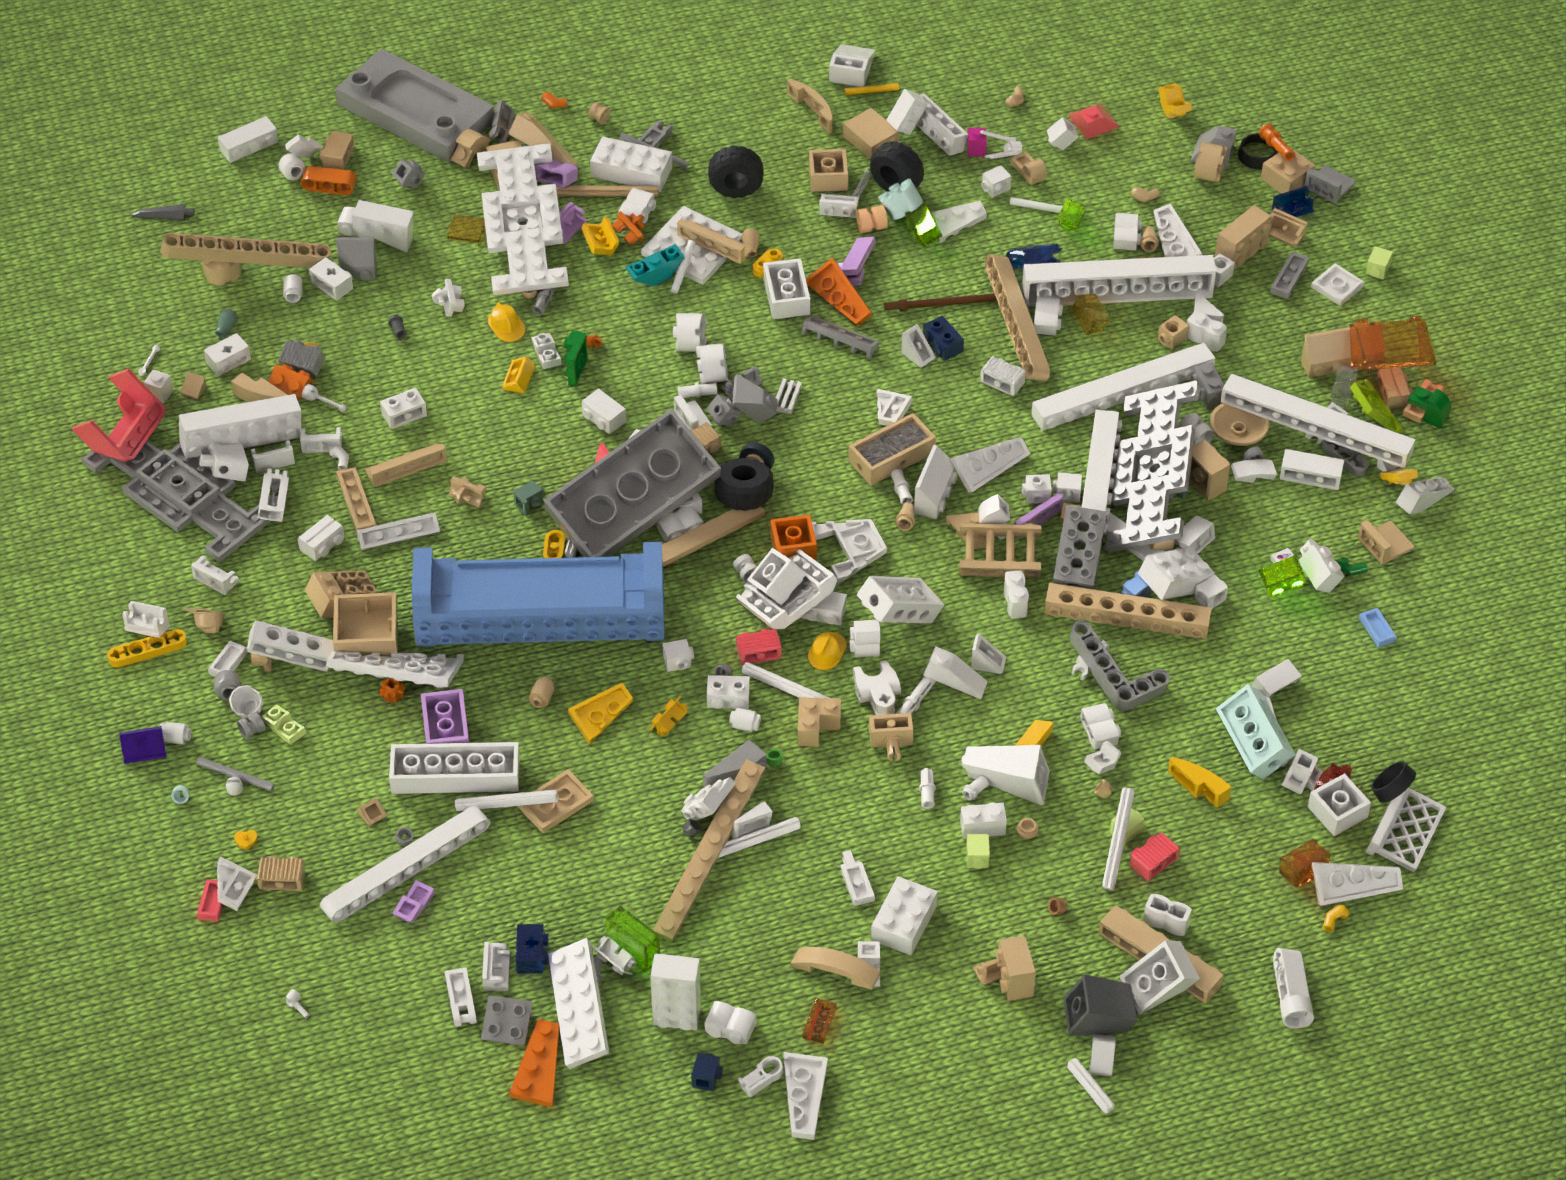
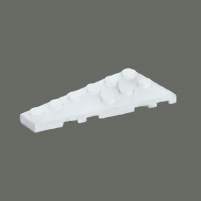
M333 651L327 659L326 667L333 668L336 671L347 670L353 671L355 674L365 673L378 678L389 677L396 681L407 680L413 681L416 684H431L435 687L443 688L449 686L464 662V654H457L456 658H445V654L427 657L424 653H391V656H380V652H372L370 655L361 656L359 652Z

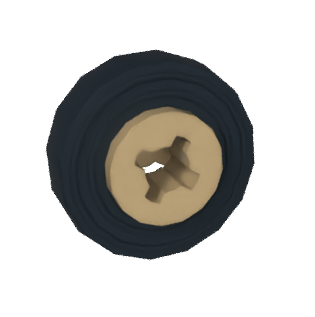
M758 442L746 444L739 455V459L759 460L770 470L775 462L771 450Z

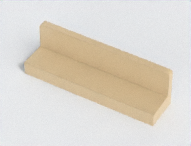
M681 218L677 222L678 237L687 241L693 240L696 242V245L739 264L752 252V247L691 220L686 221Z
M443 443L434 444L366 468L365 472L373 487H377L447 462L446 448Z

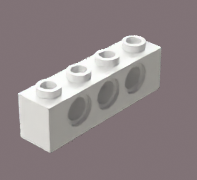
M256 620L250 630L247 652L325 672L329 668L326 667L327 659L334 651L333 640Z

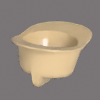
M184 608V610L193 613L196 627L200 628L204 633H217L223 625L224 614L228 613L203 608Z

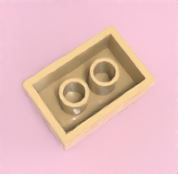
M1253 205L1218 233L1215 257L1218 254H1222L1235 262L1234 269L1242 266L1244 261L1249 257H1253L1260 248H1264L1268 244L1271 215Z

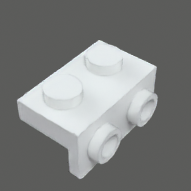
M822 194L819 202V215L856 218L858 197Z

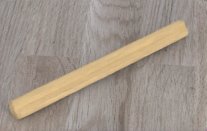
M568 185L562 188L556 187L557 196L627 197L633 188L653 193L654 197L659 195L658 186Z

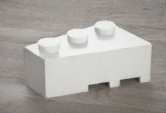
M358 200L353 213V229L407 253L413 239V211Z

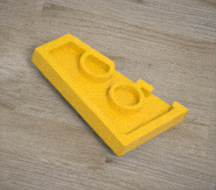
M622 682L569 708L568 714L588 744H590L633 702V697Z

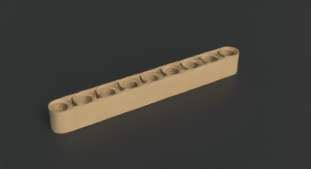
M177 233L166 234L160 250L164 257L172 259L311 268L325 257L329 259L331 255V249L325 244Z
M989 254L985 260V269L1021 367L1026 371L1025 377L1029 380L1045 382L1049 378L1050 368L1010 260L1005 256Z

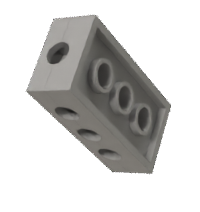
M1066 505L1053 577L1054 584L1094 589L1107 511Z

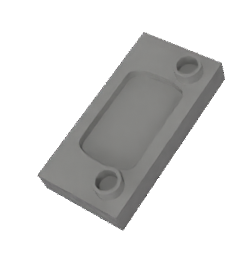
M380 49L335 88L337 105L449 163L452 161L451 158L459 144L456 142L459 135L467 129H472L480 134L484 133L492 125L495 114L494 106L383 49Z

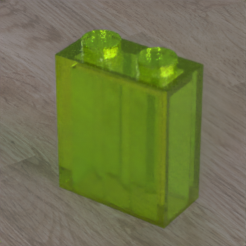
M620 905L615 911H611L605 919L606 936L612 938L621 946L617 951L618 953L622 948L635 957V961H637L636 966L646 973L652 968L654 954H660L659 934Z

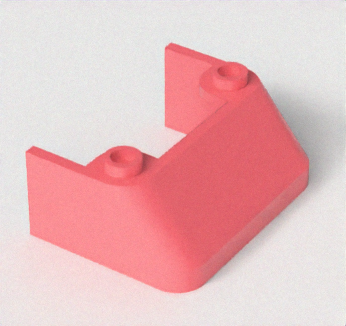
M130 369L110 375L109 377L121 391L117 403L119 408L125 413L110 435L107 436L93 420L72 428L92 451L124 462L136 457L165 415L164 405Z

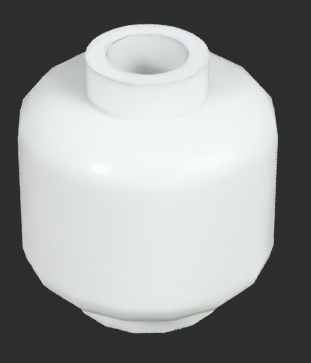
M290 153L280 159L279 170L285 178L294 181L303 176L305 164L299 156Z

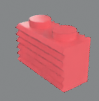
M762 629L760 632L755 633L744 632L736 636V649L742 666L745 662L756 664L757 662L781 659V644L776 629Z
M1160 832L1156 836H1151L1141 848L1136 847L1132 851L1130 867L1139 873L1143 879L1149 881L1179 858L1180 848Z

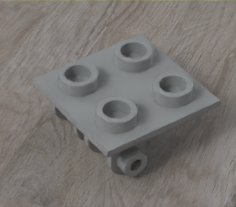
M488 995L481 1040L525 1046L529 1019L532 1018L533 1009H531L532 1001Z

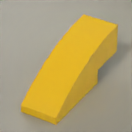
M1175 757L1169 759L1168 772L1195 798L1203 794L1216 808L1230 799L1231 786L1211 771L1186 760Z

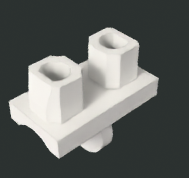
M445 279L446 286L442 290L440 288L436 289L432 294V300L435 304L444 306L445 315L451 317L453 311L462 312L465 303L464 299H460L461 286L452 285L451 279Z

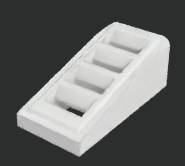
M766 802L760 803L734 821L731 833L732 838L769 827L773 811Z

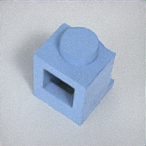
M1137 571L1132 580L1124 583L1123 591L1120 594L1148 598L1151 596V588L1138 575L1139 571Z

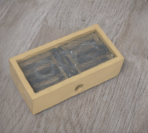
M912 413L849 445L848 462L872 486L891 476L893 470H903L928 457L933 445H936V436Z

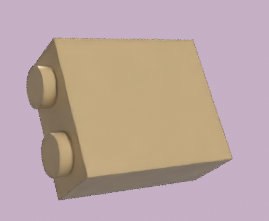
M872 108L843 123V137L869 159L885 142H899V131Z

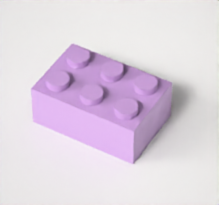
M463 689L421 694L426 744L469 743Z

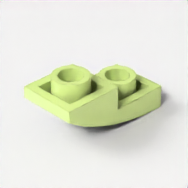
M278 705L261 716L262 720L290 745L306 734L305 727L294 721L290 713Z

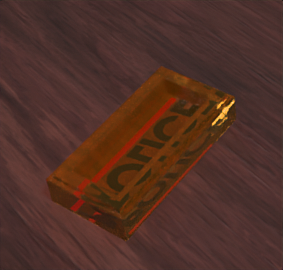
M816 998L802 1038L824 1044L837 1009V1003Z

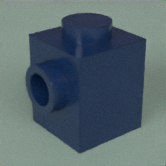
M710 1053L697 1054L691 1074L693 1088L714 1092L717 1079L721 1080L723 1066H720V1057Z

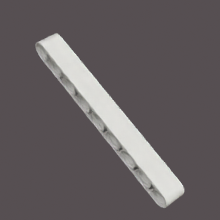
M477 806L469 807L327 895L321 901L320 908L333 923L344 920L486 831L490 825V820Z

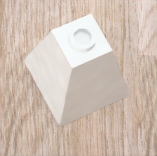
M1040 745L966 748L965 756H962V767L966 769L968 777L977 779L982 775L988 780L989 785L1036 804L1044 805L1050 770Z

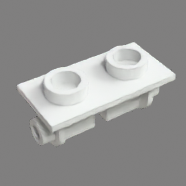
M603 936L600 939L599 943L601 945L599 947L592 946L598 952L596 956L604 962H611L613 964L612 969L617 973L633 975L629 969L636 966L637 961H635V957L623 948L617 954L621 946L612 938Z

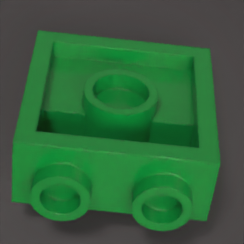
M572 330L569 337H566L564 340V348H566L564 362L567 364L565 376L568 377V385L576 387L588 361L587 333Z

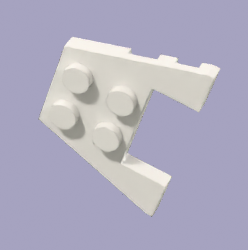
M871 519L846 520V523L826 521V524H816V522H812L816 540L835 535L848 561L831 566V571L835 575L838 584L887 553V547Z

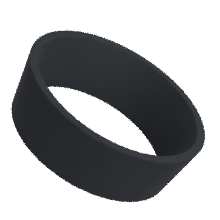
M1255 133L1243 138L1238 150V158L1242 164L1249 168L1262 169L1263 163L1276 155L1278 151L1271 147L1274 152L1267 157L1261 158L1246 153L1243 147L1247 144L1263 143L1268 145L1266 140L1260 137L1259 133Z
M1404 761L1396 762L1376 777L1371 789L1379 802H1389L1409 788L1416 778V771Z

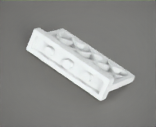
M1408 788L1397 798L1391 800L1365 853L1371 856L1377 853L1415 872L1446 807ZM1408 796L1416 799L1419 805L1410 806L1407 800ZM1431 807L1439 811L1438 815L1429 816L1426 808ZM1421 809L1424 818L1416 819L1413 811ZM1408 812L1411 820L1403 822L1399 814ZM1427 822L1430 830L1422 832L1419 823ZM1414 825L1417 833L1408 834L1405 826ZM1400 828L1403 836L1395 837L1392 829ZM1420 838L1422 846L1414 847L1411 839ZM1406 840L1409 849L1401 850L1397 842ZM1392 843L1395 852H1389L1383 849V846ZM1412 853L1415 860L1414 864L1406 861L1403 855Z

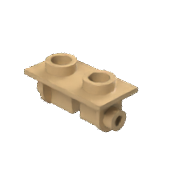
M996 959L973 967L982 985L1002 979L1001 962L998 963Z

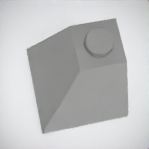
M1217 126L1199 135L1191 162L1196 163L1201 142L1228 147L1223 162L1225 163L1224 170H1226L1235 146L1237 130Z
M336 237L339 267L344 271H348L356 280H376L377 259L374 237Z
M735 375L732 405L759 424L777 414V398L742 376Z

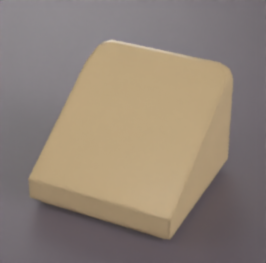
M188 372L180 394L198 400L207 387L205 377Z
M377 797L356 810L368 826L387 816Z

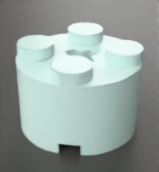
M911 179L905 180L901 185L899 183L892 185L889 188L890 192H885L878 197L892 220L905 216L904 213L914 211L923 203Z

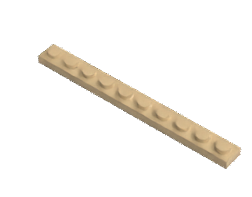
M747 759L745 760L734 780L735 785L719 807L653 928L652 934L673 942L729 839L734 821L740 818L765 772L764 766Z

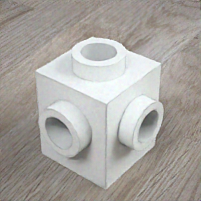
M1050 474L1026 475L1025 483H1022V495H1026L1027 503H1044L1051 498Z

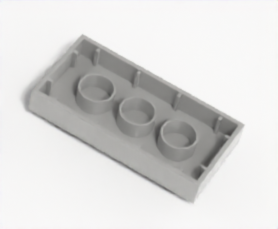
M671 408L544 500V509L583 557H610L719 478L721 467Z

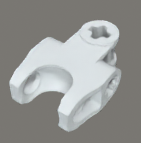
M886 660L880 661V674L877 676H867L861 667H854L855 693L860 704L870 701L875 715L895 714V695L901 694V687L896 672Z

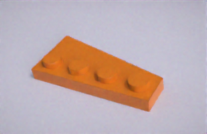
M833 258L806 278V283L809 287L857 326H860L873 315Z

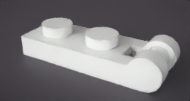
M467 968L445 971L454 1026L459 1027L461 1024L468 1022L470 1024L477 1023ZM468 1010V1014H459V1011Z

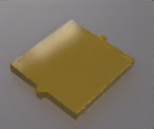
M454 214L453 220L449 224L447 239L479 243L481 235L484 233L485 219Z

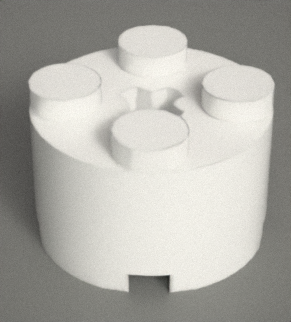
M677 313V326L673 327V337L677 338L676 351L697 352L696 346L706 345L707 336H705V330H707L705 314Z
M724 344L696 346L697 357L701 358L697 360L698 372L702 371L700 373V383L708 384L727 381L728 370Z

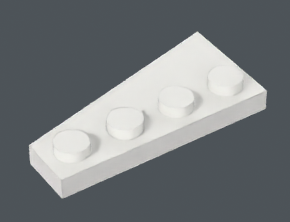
M1171 204L1153 210L1164 257L1202 255V252Z
M1018 437L950 458L968 493H971L1031 453L1022 437Z
M1312 862L1317 901L1320 906L1403 890L1399 867Z

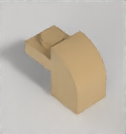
M472 129L463 131L456 140L459 144L451 160L468 169L475 154L485 152L491 139Z

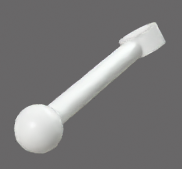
M158 345L153 346V351L145 365L138 370L140 376L146 375L148 365L156 352L160 351Z

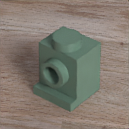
M532 480L513 491L514 505L527 516L529 515V510L543 503V497L546 496V493L541 486H538Z

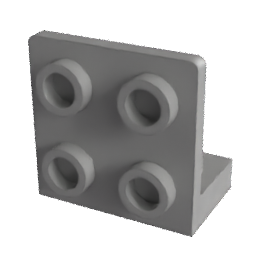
M1324 165L1319 171L1312 168L1307 171L1304 188L1336 204L1355 184V180Z

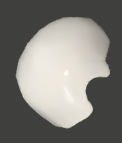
M249 685L237 687L232 691L229 698L230 706L235 714L245 719L249 718V715L254 712L259 714L264 704L260 693Z

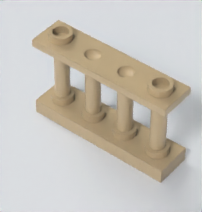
M960 523V535L966 536V559L960 560L959 576L1005 577L1006 572L1021 570L1025 578H1040L1041 562L1035 561V537L1040 538L1041 525L1034 523L1025 525ZM974 536H986V560L984 561L974 559ZM994 536L1006 537L1005 561L994 560ZM1014 537H1027L1025 562H1016L1014 560Z

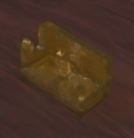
M1085 294L1076 296L1072 310L1085 334L1090 335L1091 333L1103 332L1104 328L1098 326L1108 324L1110 319L1097 295Z

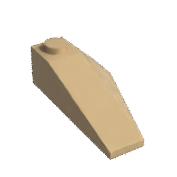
M524 112L516 115L508 133L509 135L529 146L550 143L552 158L563 164L578 165V162L539 121L534 119L532 114Z

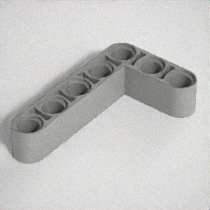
M1083 620L1074 623L1070 634V641L1117 710L1128 711L1162 695L1166 691L1170 680V675L1167 671L1156 669L1128 682L1090 624Z

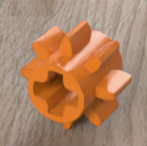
M389 677L384 682L381 681L379 692L380 696H384L385 702L396 703L400 698H404V683L400 684V681Z

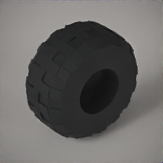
M885 142L870 158V171L873 178L886 192H890L889 188L896 183L901 185L907 179H911L915 188L923 181L924 167L922 160H920L919 155L910 146L902 142Z
M736 145L724 147L716 152L709 161L708 178L710 185L723 196L731 198L746 197L759 189L763 182V162L760 156L750 148Z
M736 458L720 466L721 475L714 480V492L716 498L726 507L743 511L754 510L765 505L772 497L774 488L773 473L763 462L761 463L756 459Z

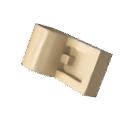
M1027 152L1011 158L1010 164L1030 185L1047 178L1046 166L1041 159L1034 160Z

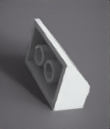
M933 445L916 484L914 514L937 519L940 512L943 513L946 505L945 499L950 497L951 485L956 483L958 476L950 458L936 445Z

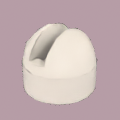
M231 777L227 780L226 791L228 794L235 796L243 791L241 779Z

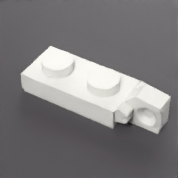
M851 850L842 852L844 864L840 865L841 873L853 905L858 906L874 902L875 895L862 862L854 860Z

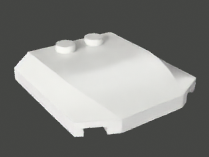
M800 549L796 551L797 555L788 559L807 574L782 606L762 593L749 581L744 585L746 590L743 594L736 596L741 605L772 629H785L795 620L800 619L803 614L833 593L837 583V579L832 572Z

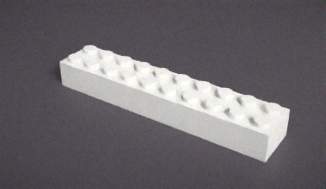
M1213 255L1024 264L1022 295L1027 307H1036L1037 296L1060 299V305L1195 299L1197 293H1200L1204 298H1213L1216 268Z

